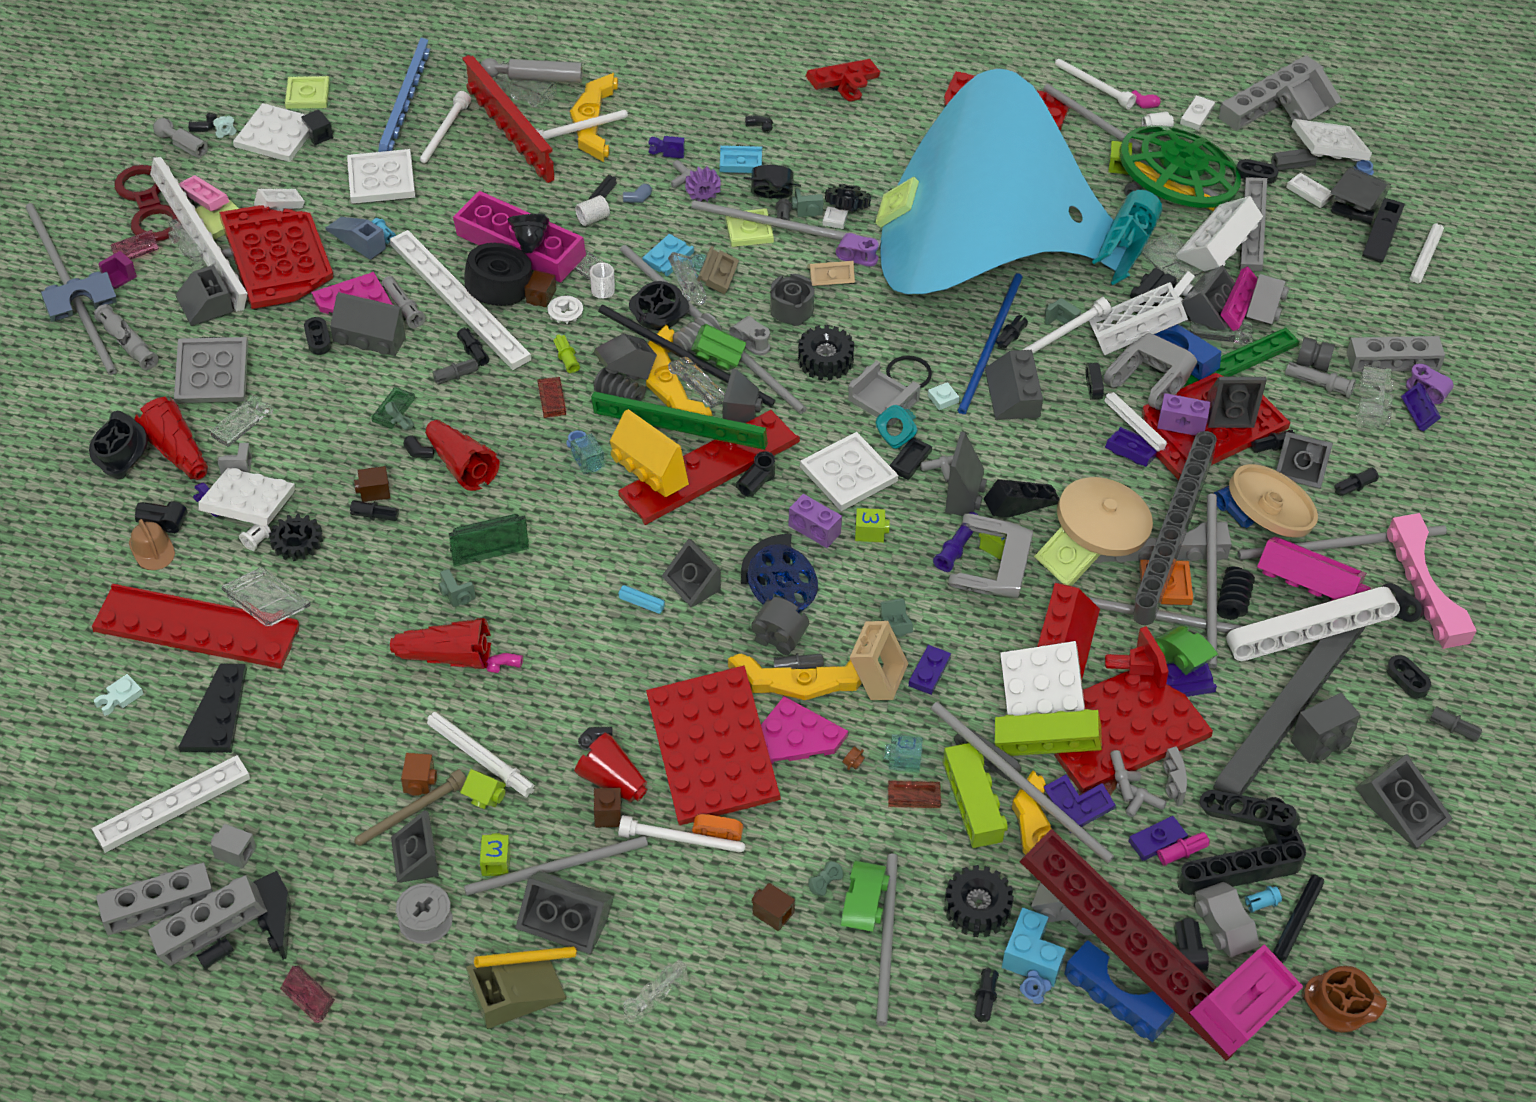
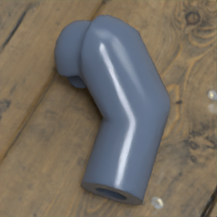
M645 183L640 185L634 192H623V202L643 203L652 193L651 186Z

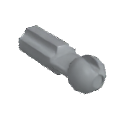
M160 118L155 121L153 130L158 137H171L175 146L197 158H201L207 153V142L185 129H174L173 123L169 119Z

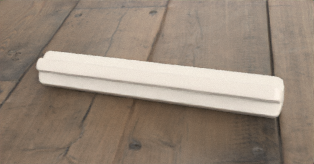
M1433 224L1411 273V282L1421 283L1443 233V225Z
M1114 392L1106 395L1105 403L1158 452L1165 450L1167 441Z

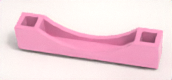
M1417 513L1393 518L1387 529L1388 540L1394 545L1397 559L1403 564L1406 578L1408 581H1411L1414 588L1415 597L1424 606V616L1433 628L1434 638L1439 641L1443 649L1470 644L1477 630L1467 610L1445 596L1429 574L1424 554L1425 542L1429 531L1421 514Z

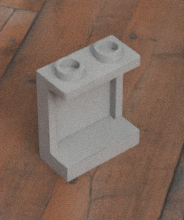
M1321 66L1276 93L1292 121L1294 119L1310 121L1342 101Z
M875 361L871 366H867L857 379H853L848 386V400L878 417L892 405H899L903 409H911L919 401L921 385L914 381L908 387L883 374L880 371V362ZM893 418L888 424L893 426L899 419Z

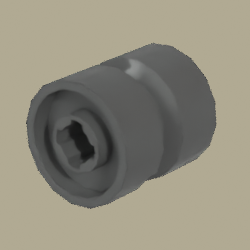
M1304 337L1296 364L1305 367L1314 365L1316 370L1327 372L1335 344L1324 341L1318 344L1316 339Z

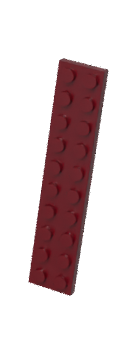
M1051 828L1019 862L1225 1061L1230 1059L1234 1053L1228 1056L1189 1013L1217 986Z

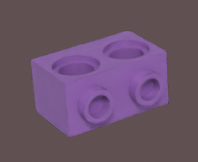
M802 494L789 508L788 526L825 548H828L841 534L842 516L805 494Z

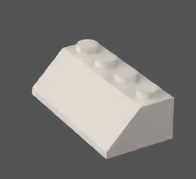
M1251 196L1220 204L1179 250L1176 256L1178 259L1202 271L1216 269L1221 265L1224 266L1226 264L1225 261L1237 251L1236 248L1246 241L1247 235L1257 228V223L1262 219L1263 215Z

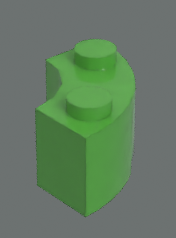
M1176 626L1154 639L1164 653L1166 661L1174 663L1185 675L1207 664L1218 655L1213 646L1201 634L1196 633L1194 635L1187 631L1188 627Z
M854 861L850 875L851 883L846 893L841 926L873 932L875 924L881 923L883 908L879 907L882 891L887 892L890 875H885L886 866Z

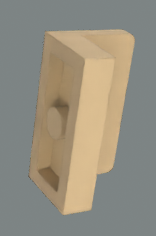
M853 261L807 264L810 270L812 286L855 283Z

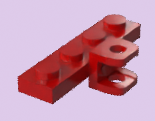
M871 59L810 69L807 70L805 77L816 90L839 85L838 91L847 101H856L862 97V93L858 88L866 87L868 84L867 80L878 78L881 71Z

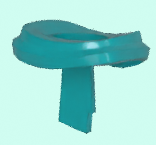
M899 405L890 406L876 418L875 423L879 433L894 449L902 447L918 432L917 426L913 421L916 416L910 409H903ZM893 418L900 419L903 424L902 432L897 436H892L887 431V424Z

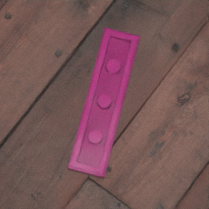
M1248 266L1241 269L1220 314L1232 331L1240 328L1258 278Z

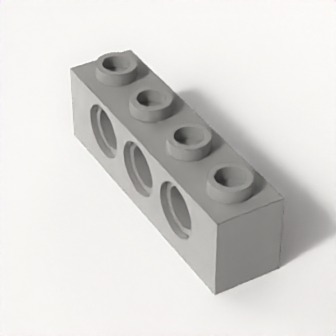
M1439 336L1351 338L1346 352L1352 372L1411 371L1415 364H1425L1433 370H1440L1445 358Z
M203 862L191 864L174 872L162 873L158 877L145 881H136L119 889L107 890L102 894L96 895L102 923L109 936L173 916L184 907L204 899L213 890L205 863Z
M244 875L241 878L234 879L220 890L209 893L204 899L195 904L184 907L172 917L161 920L156 926L148 929L157 956L168 966H171L213 943L218 938L229 934L266 913L267 910L257 885Z

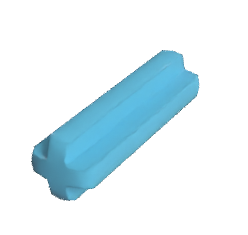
M623 585L619 590L620 599L658 614L662 613L665 607L664 600L629 586Z

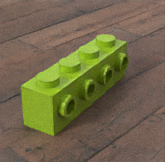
M1084 709L1075 712L1057 711L1047 714L1031 713L1029 715L995 717V746L1010 756L1102 750L1098 710Z
M970 743L944 748L943 765L972 848L1002 843L1004 833L1008 830L1007 821L1004 815H1000L999 798L991 790L992 780L989 772L985 773L983 755Z

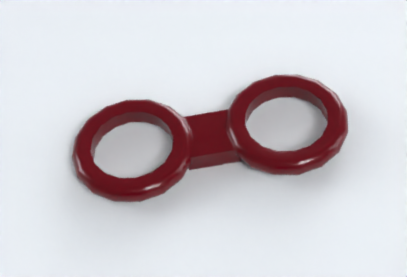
M142 164L126 168L118 174L114 185L115 191L120 197L129 201H136L139 211L134 214L131 220V231L136 237L149 242L164 241L173 237L179 232L182 224L169 205L160 203L158 194L161 191L155 183L151 188L140 192L129 191L124 187L125 182L130 177L140 174L150 175L152 166ZM154 214H165L173 219L172 224L167 229L159 232H147L140 227L141 222L146 217Z

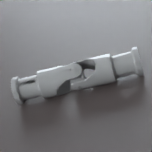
M109 304L100 305L95 310L94 318L104 324V329L111 336L117 338L116 340L133 359L139 362V366L143 370L147 371L157 365L158 355L149 350L148 345L133 329L129 328L128 324L119 315L113 312V308Z

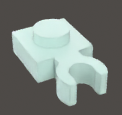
M126 674L106 688L107 695L96 697L94 704L97 708L107 704L101 708L103 715L106 716L113 712L114 706L119 704L124 708L142 696L143 691Z

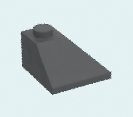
M732 369L723 399V419L746 423L755 418L756 412H761L763 399L759 398V388L737 369Z
M1286 432L1276 471L1296 483L1321 489L1333 443Z

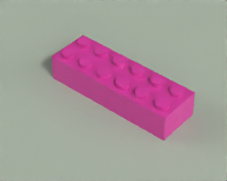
M478 191L453 216L457 236L477 245L504 243L521 250L512 226L508 223V218L531 213ZM549 222L543 243L532 253L525 254L530 259L532 270L553 274L556 281L561 283L586 256L582 236Z

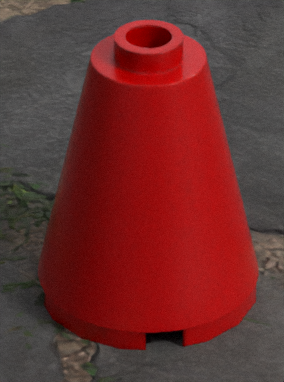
M604 733L590 745L589 748L591 750L587 756L583 754L579 759L574 772L579 777L601 788H621V798L629 802L634 800L640 801L648 791L645 788L647 781L613 736L609 733Z

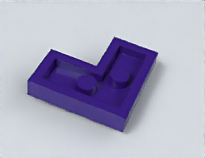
M1067 775L1044 786L1049 799L1081 827L1116 808L1103 783L1080 796Z

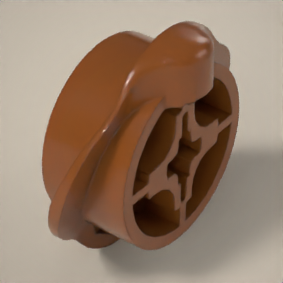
M1338 966L1322 975L1315 976L1308 981L1302 991L1303 1000L1306 1001L1318 1020L1325 1027L1335 1032L1355 1031L1367 1023L1374 1022L1382 1015L1387 1006L1386 998L1382 996L1367 974L1352 966Z

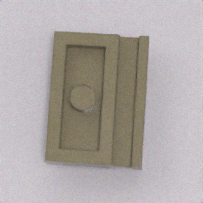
M711 246L696 281L699 282L701 280L706 283V286L725 295L739 260L721 250L717 252Z

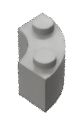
M1221 882L1195 892L1197 902H1195L1196 911L1201 918L1203 917L1213 935V941L1218 950H1223L1227 955L1233 957L1260 947L1255 921L1244 910L1236 888Z

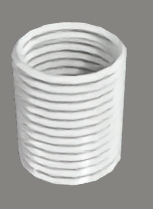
M601 195L576 204L575 207L576 215L584 226L607 218L610 215L608 203Z
M597 263L590 269L591 292L597 298H608L615 292L614 268L610 264Z

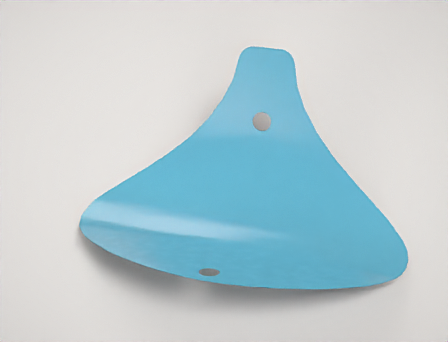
M1005 69L988 70L977 74L949 101L926 133L897 186L912 177H915L919 184L911 210L882 228L881 267L885 279L894 291L904 294L936 292L958 285L1005 263L1042 252H1068L1096 259L1114 220L1108 215L1086 182L1057 124L1034 86L1016 72ZM1074 206L1081 212L1082 222L1077 223L1071 218L1069 207ZM1118 243L1112 254L1100 262L1116 270L1126 247H1121Z

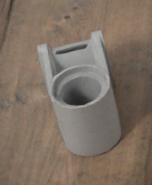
M746 316L730 328V335L746 342L745 348L753 354L762 356L770 351V344L768 343V338L770 337L769 329L755 321L752 317Z

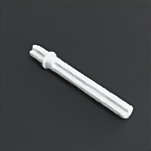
M433 712L428 716L427 724L502 779L506 783V787L514 788L524 797H528L529 794L534 792L535 789L533 787L535 785L522 776L519 769L511 768L439 713Z

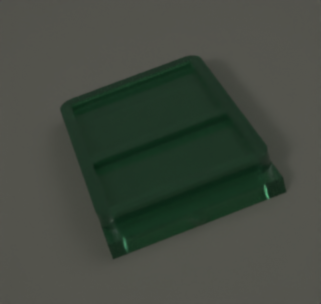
M512 514L456 527L453 529V532L448 533L454 567L529 549L525 515Z

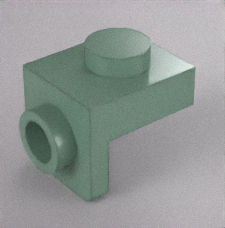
M795 188V196L791 197L792 209H796L797 217L823 215L822 194L801 196L800 188Z
M1060 298L1047 306L1044 323L1049 325L1057 319L1065 325L1080 316L1081 310Z
M449 569L440 572L441 582L438 583L439 590L443 597H448L452 607L465 605L471 600L476 599L474 585L471 581L458 586Z
M903 598L880 603L881 621L889 622L896 637L913 633V623L906 614V604Z

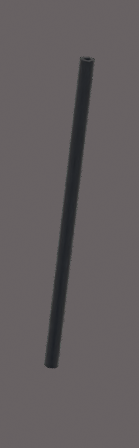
M603 304L600 306L599 313L728 384L730 374ZM759 391V398L763 399L762 403L772 408L776 400Z

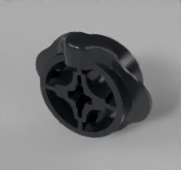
M780 165L756 166L752 169V177H743L744 180H751V193L762 198H787L793 194V186L801 187V184L793 183V170Z
M654 281L646 284L630 299L629 309L643 327L661 330L665 325L668 328L674 326L680 318L684 317L689 311V302L676 285L664 281Z
M113 411L110 414L109 420L96 432L90 442V458L105 474L115 479H123L126 477L128 469L144 453L148 442L147 433L131 416L121 411Z

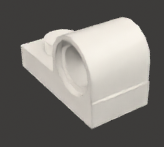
M257 189L254 206H270L271 210L283 211V208H303L305 201L296 189Z

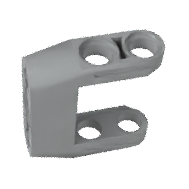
M1147 333L1124 350L1106 370L1103 380L1105 384L1113 388L1121 386L1142 362L1166 373L1151 389L1148 399L1149 406L1160 410L1164 393L1175 395L1185 385L1197 364V359L1188 350L1152 333Z
M964 514L962 525L975 532L1006 538L997 581L958 573L949 575L948 585L996 597L1019 598L1034 531L1007 521L974 514Z

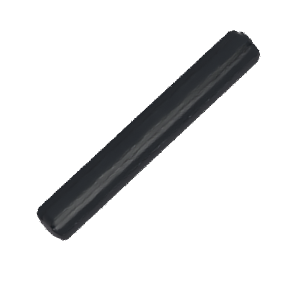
M1316 874L1311 875L1273 951V954L1281 963L1286 961L1325 882L1322 877Z

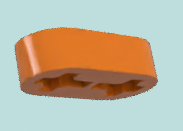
M700 814L695 816L692 832L740 841L744 826L736 819Z

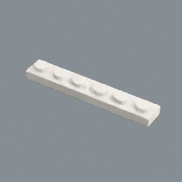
M238 755L93 827L92 831L104 853L238 786L249 780L250 775Z

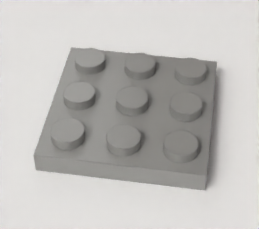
M247 337L178 339L174 390L175 402L245 401L248 359Z

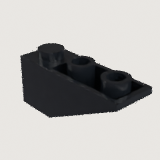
M1384 197L1364 249L1363 257L1384 262L1399 225L1405 203Z
M997 479L984 497V501L992 516L1009 518L1056 505L1060 499L1052 485Z
M275 871L253 881L258 887L267 910L266 913L256 919L262 932L268 931L270 935L267 941L272 952H279L282 960L287 959L291 901L288 890L279 873Z

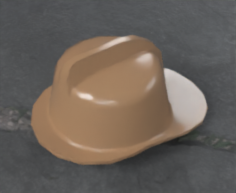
M140 519L139 525L132 530L129 547L137 563L142 568L147 570L163 569L173 561L175 556L174 547L167 533L163 531L159 524L144 522Z

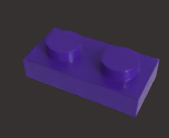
M928 645L909 680L908 686L932 695L951 659V653Z

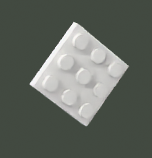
M262 103L234 139V147L291 162L310 136L308 127L301 119L305 114Z
M1299 119L1293 120L1291 127L1313 155L1319 157L1329 155L1336 159L1345 157L1353 161L1370 160L1372 152L1350 126Z
M410 149L347 155L351 204L415 198Z
M858 432L800 461V468L840 511L898 481V474Z
M227 468L199 501V510L268 526L294 493L295 484L286 482L283 479H273L261 474L243 472L236 468Z
M1076 641L1000 653L1008 715L1047 714L1057 711L1075 712L1085 709Z

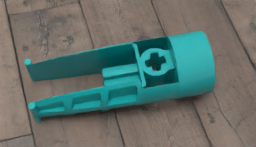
M1135 190L1126 196L1112 222L1109 232L1106 234L1098 257L1092 260V263L1096 264L1110 256L1118 243L1119 246L1126 247L1113 275L1112 285L1130 276L1129 270L1141 255L1162 214V203L1157 196L1149 191Z

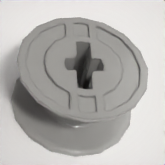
M420 883L409 887L397 900L396 914L399 920L400 931L412 942L429 944L438 941L448 933L452 926L453 915L450 910V900L447 893L439 886Z

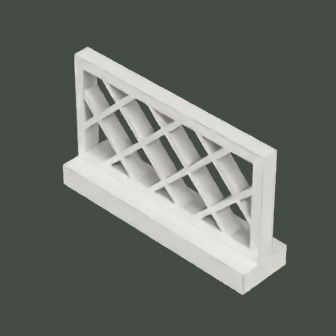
M1169 282L1111 307V313L1104 317L1095 316L1089 322L1103 354L1106 355L1132 344L1147 333H1158L1186 321L1188 318L1180 298H1178ZM1155 302L1159 303L1158 306H1152ZM1134 311L1139 312L1137 315H1131ZM1113 320L1118 321L1116 324H1111Z

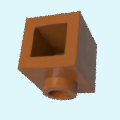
M406 753L401 776L404 793L419 796L429 793L431 785H436L437 770L434 769L432 754Z

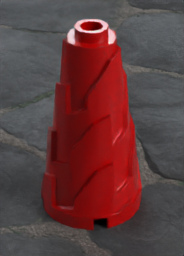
M166 396L146 403L140 409L143 413L139 418L136 414L134 420L145 429L148 441L190 479L200 480L205 477L208 465L202 457V453L177 403L171 397L169 401Z
M441 420L431 421L427 425L425 431L427 438L438 456L446 464L447 469L463 488L469 491H476L482 489L478 486L479 484L485 482L489 485L497 475L500 460L496 457L497 454L491 448L480 444L457 429H453Z
M477 618L475 620L451 622L450 625L428 626L426 629L404 631V633H397L394 638H391L390 651L401 659L450 664V666L485 669L491 654V642H487L486 636H491L486 619Z

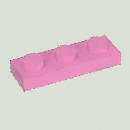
M196 175L179 183L187 197L209 211L219 210L229 202L227 194Z

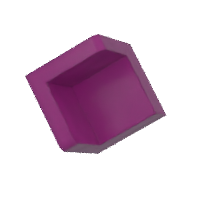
M121 251L98 264L101 273H108L113 289H117L137 277L133 262Z

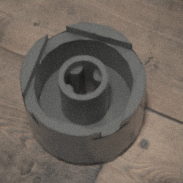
M790 274V277L785 278L782 275L772 282L770 290L771 316L793 326H799L809 319L814 312L815 289L812 286L811 280L800 274Z
M773 597L771 601H769V598L766 599L753 620L751 627L756 634L755 641L763 646L771 644L776 646L781 654L789 655L808 628L809 619L805 613L801 616L796 611L798 607L783 598Z

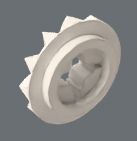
M560 296L553 299L548 305V314L551 320H556L558 324L562 321L566 324L569 321L576 322L577 318L582 317L583 305L575 297Z

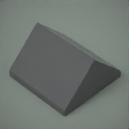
M692 539L686 541L662 575L663 579L690 607H694L721 590V569Z
M424 810L391 836L396 879L399 883L439 876L429 811Z

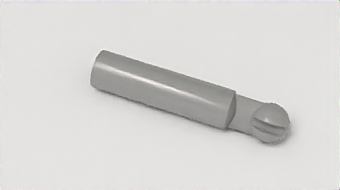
M487 58L481 62V66L492 78H495L498 74H507L510 80L582 83V62L510 59L508 64H499L493 58Z

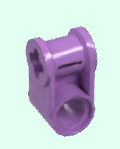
M846 233L836 249V255L843 261H853L856 264L868 267L874 266L878 263V255L876 254L878 241L873 238Z
M1415 364L1411 370L1412 376L1406 382L1408 390L1414 386V383H1421L1433 404L1442 403L1454 387L1453 381L1448 376L1440 374L1425 364Z

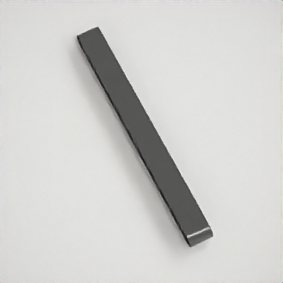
M1202 431L1195 436L1135 598L1133 619L1138 624L1150 625L1157 616L1214 458L1217 438L1211 432Z
M1366 626L1322 638L1222 770L1214 784L1216 790L1243 795L1296 723L1300 712L1307 708Z

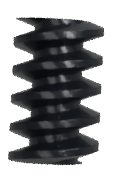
M1236 566L1226 568L1217 605V613L1221 618L1235 620L1248 613V606L1250 605L1253 584L1255 582V577L1252 573Z

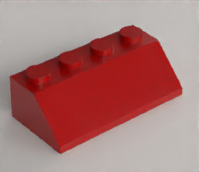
M1059 583L1054 584L1037 647L1076 641L1081 680L1084 675L1100 608L1079 588Z

